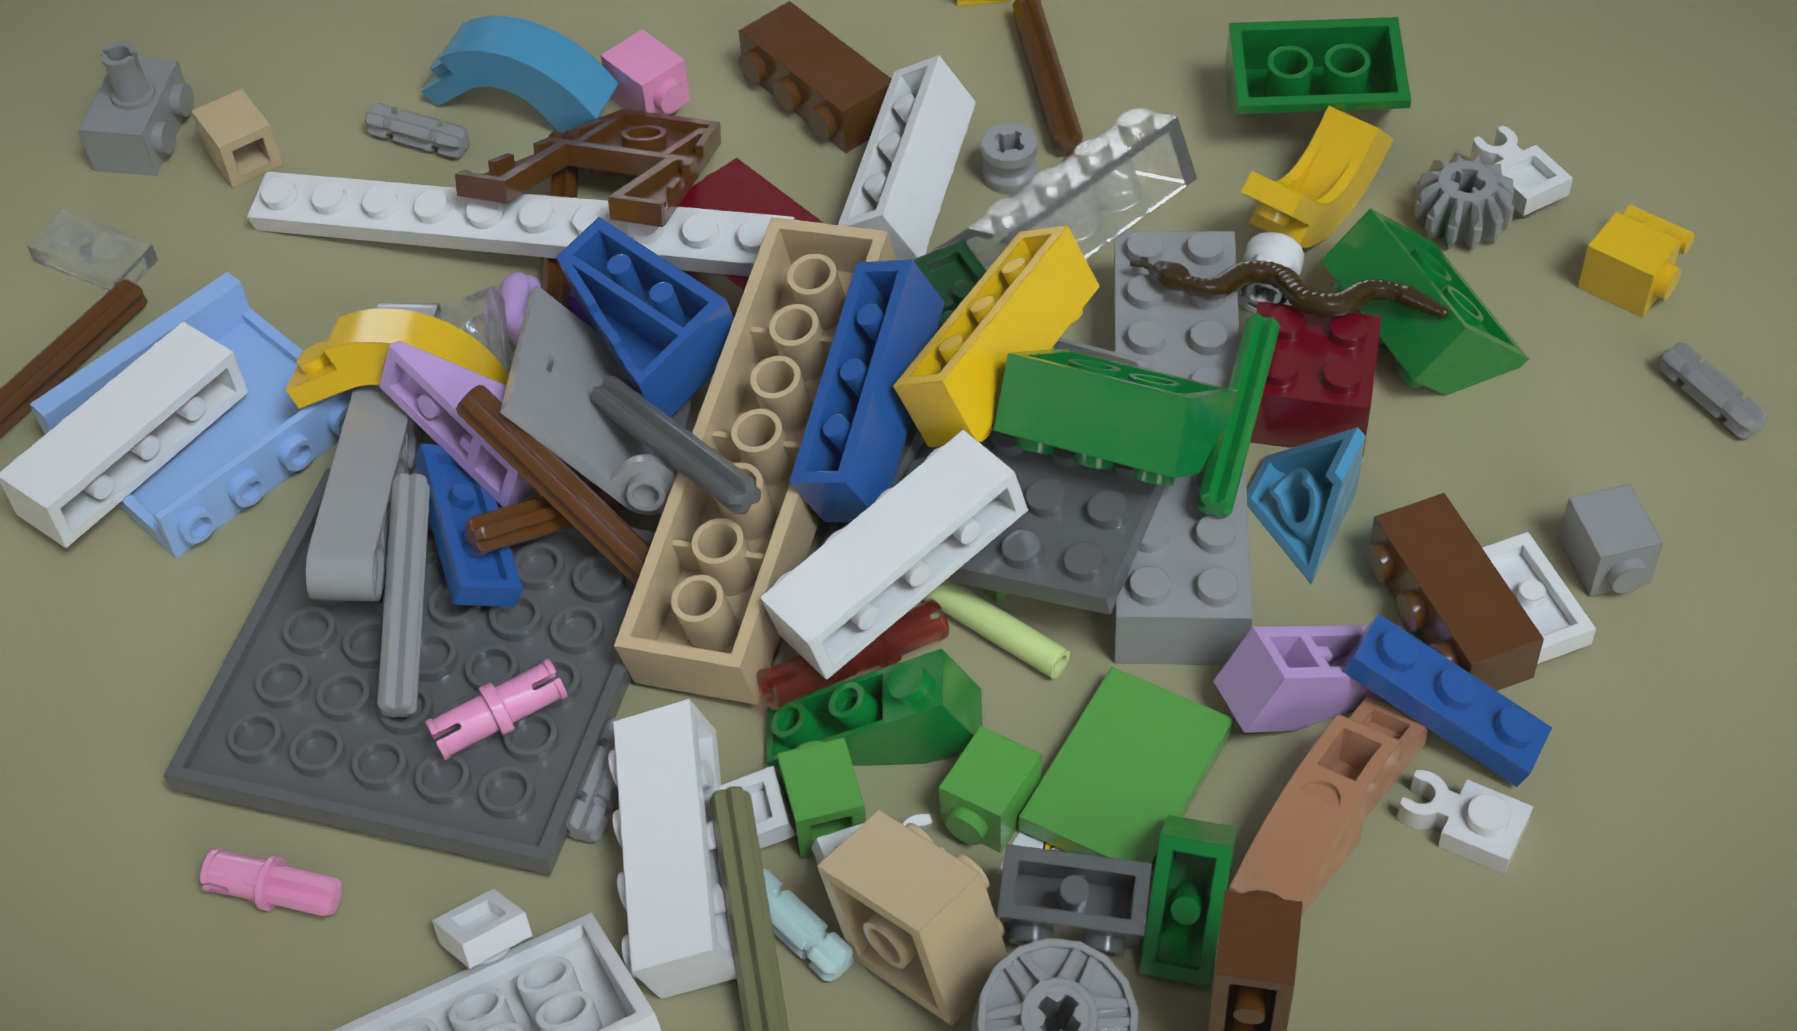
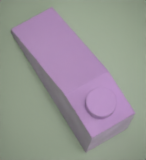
M398 340L389 345L379 387L502 507L519 503L538 492L456 411V407L461 399L479 384L485 386L503 402L506 385Z
M1368 625L1253 626L1213 681L1230 708L1232 716L1239 723L1244 733L1296 731L1335 717L1338 714L1341 715L1355 710L1367 696L1378 701L1383 699L1342 672ZM1397 625V626H1399L1400 628H1402L1403 630H1405L1402 625Z

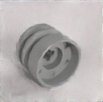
M1046 938L1019 946L994 967L980 993L971 1020L970 1031H1043L1041 1027L1046 1016L1052 1017L1058 1010L1066 1013L1070 1018L1065 1029L1066 1031H1137L1139 1010L1128 979L1108 956L1080 941Z

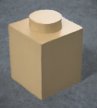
M242 88L191 110L205 152L232 188L265 174L266 171L270 172L283 166L271 125Z

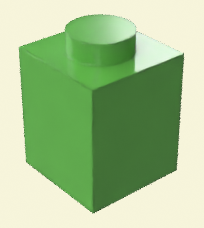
M980 726L939 786L941 825L946 826L956 838L967 844L979 845L981 843L1002 853L1006 844H1008L1019 827V815L1041 782V754Z
M845 737L827 742L810 741L799 745L793 750L777 753L780 777L794 824L795 839L801 859L814 856L811 847L816 838L866 822L865 805Z

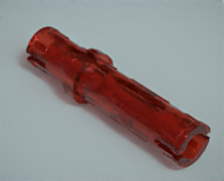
M930 599L923 602L922 605L909 610L827 680L801 655L772 667L762 668L757 673V683L761 695L773 690L774 694L766 697L765 702L771 709L777 710L784 707L787 703L875 666L885 668L897 664L901 661L902 655L932 642L946 639L949 635L947 617L944 614L932 620L931 615L940 612L942 608L935 600Z

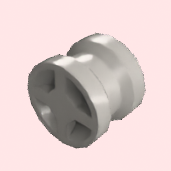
M1005 122L994 125L986 130L982 136L981 152L984 157L982 162V179L991 190L1001 194H1017L1025 192L1034 185L1038 173V163L1035 159L1038 150V138L1032 129L1023 124Z

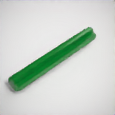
M1257 313L1251 315L1246 320L1228 389L1240 391L1238 404L1209 456L1197 503L1199 510L1204 515L1214 514L1221 519L1229 516L1233 511L1280 328L1279 323L1274 317L1264 318Z

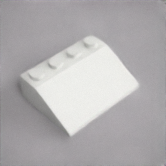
M590 912L511 948L504 957L497 961L478 964L471 969H465L332 1031H661L655 1012L594 915Z

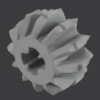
M1457 153L1453 155L1449 163L1442 160H1434L1428 172L1421 173L1420 181L1416 184L1414 199H1416L1414 208L1416 224L1425 227L1428 239H1446L1448 249L1455 243H1465L1472 251H1474L1480 241L1495 244L1498 235L1501 234V231L1507 230L1508 223L1513 218L1515 208L1513 204L1515 193L1513 179L1502 175L1501 164H1482L1480 154L1472 161L1462 159Z

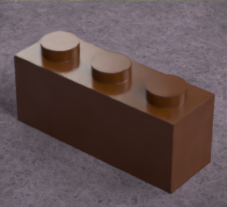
M791 1L782 4L738 30L741 49L739 64L742 72L751 83L761 85L776 97L779 104L785 110L796 113L811 125L814 132L820 138L830 140L846 154L870 139L891 82L889 76Z
M1441 493L1374 516L1370 545L1365 550L1366 562L1374 579L1379 583L1385 582L1394 596L1397 610L1404 626L1411 632L1416 631L1423 643L1496 691L1534 678L1544 638L1446 494Z
M1253 890L1245 893L1224 891L1208 1031H1287L1295 986L1303 902L1282 899L1275 893L1262 890Z

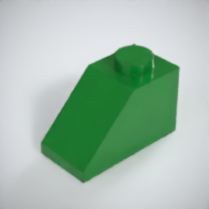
M1168 815L1160 834L1139 974L1211 987L1217 957L1224 891H1229L1239 827Z

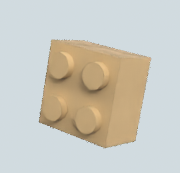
M878 810L817 865L845 941L852 947L853 959L951 1026L979 1000L980 993L992 970L1000 961L1008 956L1002 939L1005 933L1004 927L994 914L987 892L989 880L984 871L968 856L958 854L955 857L935 845L929 835L913 823H907L904 826Z

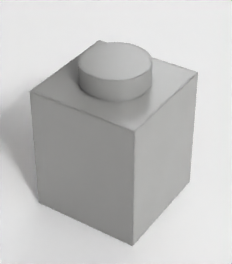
M1631 484L1573 496L1568 499L1558 538L1588 596L1592 597L1614 591L1617 593H1628L1640 588L1642 585L1651 583L1663 543Z

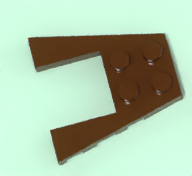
M621 109L572 128L573 139L571 140L548 137L533 143L534 154L514 161V154L506 153L488 160L489 172L484 174L471 173V171L465 169L455 173L457 196L507 204L566 166L589 168L590 172L596 176H614L621 173L637 175V178L608 196L609 218L611 220L663 227L720 146V122Z

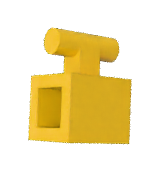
M1629 204L1623 214L1616 211L1588 245L1578 288L1643 318L1657 298L1666 301L1673 293L1682 273V268L1675 265L1678 253L1687 254L1695 240L1696 233Z

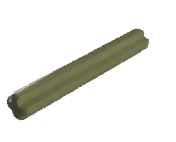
M731 786L712 793L710 808L745 1031H789L752 799L749 792L743 790L742 787Z

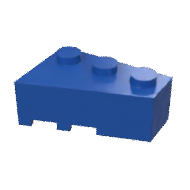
M598 217L556 256L578 304L632 388L671 417L715 372L734 320L727 300L601 217Z

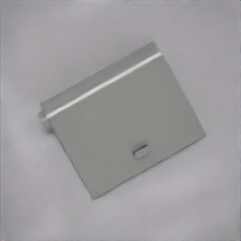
M537 285L529 294L500 413L629 510L644 515L662 513L678 470L601 412L598 404L592 400L593 389L601 386L606 377H617L632 388L598 333ZM692 396L671 416L672 419L687 430Z

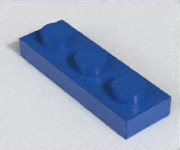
M420 444L413 463L416 473L424 475L430 487L428 517L452 603L455 605L515 607L523 587L510 546L486 554H477L472 546L466 543L464 534L467 532L466 521L471 516L498 509L497 501L440 445Z
M1379 613L1366 627L1342 670L1343 673L1516 787L1531 774L1552 729L1551 726Z

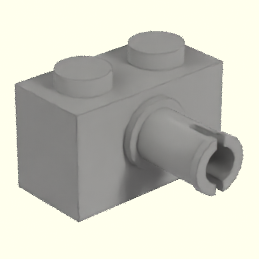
M117 41L104 47V54H100V59L107 70V74L78 132L94 171L157 176L166 155L170 154L174 149L176 134L184 117L189 116L193 108V91L191 86L185 82L178 60L139 58L135 45L131 42Z

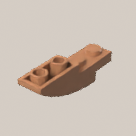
M1368 696L1349 718L1338 714L1313 745L1278 797L1247 851L1229 887V892L1245 893L1253 890H1262L1275 893L1282 899L1303 902V915L1360 843L1363 821L1425 745L1428 728L1401 710Z

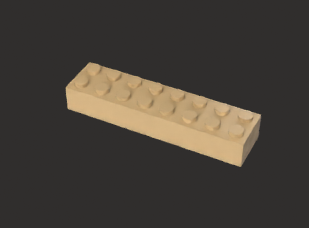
M771 217L692 432L752 477L755 486L761 489V498L759 503L751 505L748 513L743 515L734 514L681 472H677L614 644L634 683L758 705L781 637L759 597L772 588L783 574L792 571L807 559L820 520V516L789 484L790 477L856 263L896 260L888 231Z

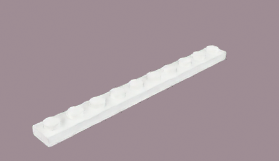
M268 171L265 173L247 215L248 220L258 231L556 258L598 217H601L680 270L748 277L751 274L771 217L795 220L794 217L677 207L666 225L657 227L611 220L609 218L608 201L522 194L506 204L457 196V191L454 187Z

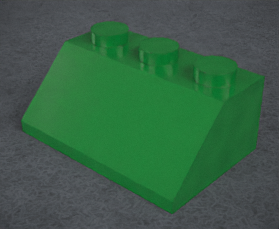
M1398 17L1229 23L1225 77L1229 111L1233 113L1326 111L1328 106L1340 111L1404 109L1411 106L1410 88Z
M1371 208L1321 259L1335 278L1331 283L1335 293L1344 291L1351 285L1363 280L1384 279L1386 281L1402 283L1406 286H1413L1418 291L1423 292L1426 296H1430L1434 301H1438L1442 306H1446L1449 309V316L1445 319L1428 313H1422L1419 310H1413L1410 307H1404L1399 302L1390 300L1369 301L1368 304L1359 309L1362 314L1382 316L1378 345L1383 348H1389L1396 357V360L1392 363L1393 369L1408 385L1415 389H1419L1424 385L1439 393L1449 395L1518 369L1529 360L1434 241Z
M1065 348L1013 352L1007 355L993 431L1016 436L1015 446L1020 449L1052 454L1055 447L1075 452L1074 462L1097 469H1113L1114 463L1135 468L1134 478L1151 484L1171 486L1174 483V478L1200 473L1238 404L1240 391Z

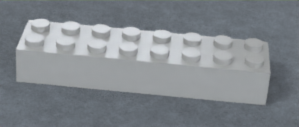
M1115 231L1113 351L1144 359L1146 367L1155 371L1228 388L1240 346L1238 291L1225 297L1205 299L1187 295L1182 291L1166 290L1152 283L1148 269L1130 266V261H1140V257H1147L1152 265L1158 260L1176 262L1185 266L1189 270L1190 275L1196 278L1214 277L1236 264L1235 231ZM1209 457L1200 473L1174 478L1173 485L1165 487L1114 605V663L1225 665L1251 630L1252 597L1245 464L1233 511L1225 518L1220 519L1214 514L1204 515L1197 506Z

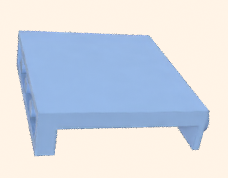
M228 271L30 403L44 435L47 434L65 417L69 416L181 322L187 323L234 352L248 393L117 505L176 559L197 543L206 540L219 527L247 507L257 503L262 496L297 471L304 469L312 460L336 444L340 438L353 392L352 388L299 409L285 389L297 367L296 360L304 351L250 308L242 283Z

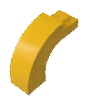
M1328 106L1309 146L1289 173L1281 179L1273 181L1251 170L1241 190V193L1259 201L1249 224L1266 232L1285 234L1293 238L1302 248H1310L1319 244L1333 233L1358 204L1378 172L1394 138L1369 123Z
M380 308L356 311L340 316L327 342L324 341L312 345L297 358V367L285 390L300 409L358 386L380 385L389 345L398 340L506 386L509 374L499 360L484 345L462 329L423 313L402 309Z

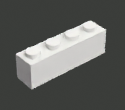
M940 55L894 71L838 223L841 226L888 231L896 260L915 259L926 254L927 246L976 101Z
M181 322L0 472V483L16 515L63 547H69L248 393L234 352L187 323Z
M962 430L944 446L935 449L920 466L898 484L884 491L875 503L846 527L834 532L824 545L795 569L783 574L772 588L759 597L778 634L826 680L1028 511L1016 474L971 435Z
M690 699L613 721L615 749L609 752L608 762L612 778L618 787L620 809L615 810L613 813V827L616 838L623 849L624 871L619 872L617 876V887L628 917L629 935L624 936L622 939V954L626 968L632 977L642 981L660 999L736 979V969L710 808L712 793L721 790L716 729Z

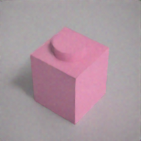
M645 30L638 31L600 55L602 66L619 83L610 99L623 109L669 115L691 101L685 59Z

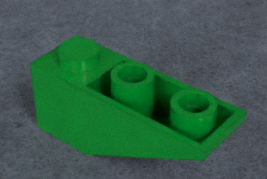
M941 648L770 706L767 711L766 764L769 767L779 768L777 753L793 750L799 745L810 741L827 742L845 737L853 766L926 764L963 752L979 727H983L981 688Z

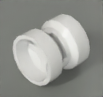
M1265 232L1252 237L1248 242L1243 262L1253 260L1273 261L1289 267L1300 276L1305 254L1302 247L1293 238L1282 233ZM1260 283L1247 284L1238 290V302L1245 309L1255 314L1258 301L1291 305L1289 300L1284 297V294L1271 285Z

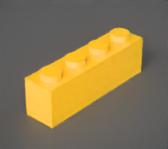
M1068 225L1019 232L893 385L928 447L944 446L962 430L966 431L979 443L986 439L992 432V425L996 420L1008 353L1054 349L1053 346L1069 325L1081 317L1083 307L1100 287Z

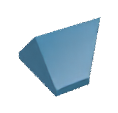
M1358 427L1265 456L1247 490L1248 508L1310 584H1312L1357 493L1365 435Z

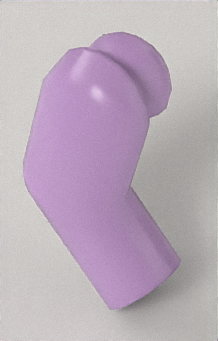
M522 272L513 273L502 281L493 314L495 323L515 347L517 346L529 294L537 285L541 288V283L535 276L525 275Z

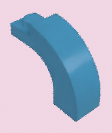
M485 16L462 23L443 52L432 62L430 69L434 74L421 92L438 107L473 88L494 87L503 89L530 103L558 132L563 133L566 130L572 131L574 127L597 119L619 83L591 54L562 34L543 25L520 18Z

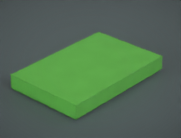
M1111 667L1019 815V830L1066 852L1152 863V873L1156 866L1160 834L1168 815L1185 816L1232 734L1234 718Z

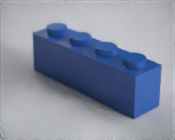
M913 259L856 263L789 484L824 522H852L875 503L884 491L892 488L911 422V416L893 385L936 334L945 304Z

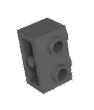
M1006 844L997 918L1001 921L1004 931L1010 932L1009 942L1023 946L1046 938H1059L1082 941V943L1108 957H1124L1125 947L1137 949L1144 937L1152 863Z

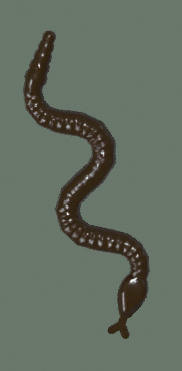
M1140 257V261H1130V266L1148 269L1149 276L1154 285L1157 284L1166 290L1182 291L1187 295L1205 299L1225 297L1247 284L1260 283L1277 288L1284 294V297L1289 300L1292 306L1299 308L1303 313L1314 314L1322 318H1341L1344 315L1357 312L1364 305L1368 304L1369 301L1373 300L1399 302L1404 307H1410L1413 310H1419L1422 313H1428L1441 319L1447 318L1450 313L1446 306H1442L1438 301H1434L1430 296H1426L1415 287L1384 279L1363 280L1339 293L1327 294L1315 291L1295 271L1273 261L1253 260L1239 262L1217 276L1209 278L1191 276L1185 266L1176 262L1158 260L1152 265L1147 257Z

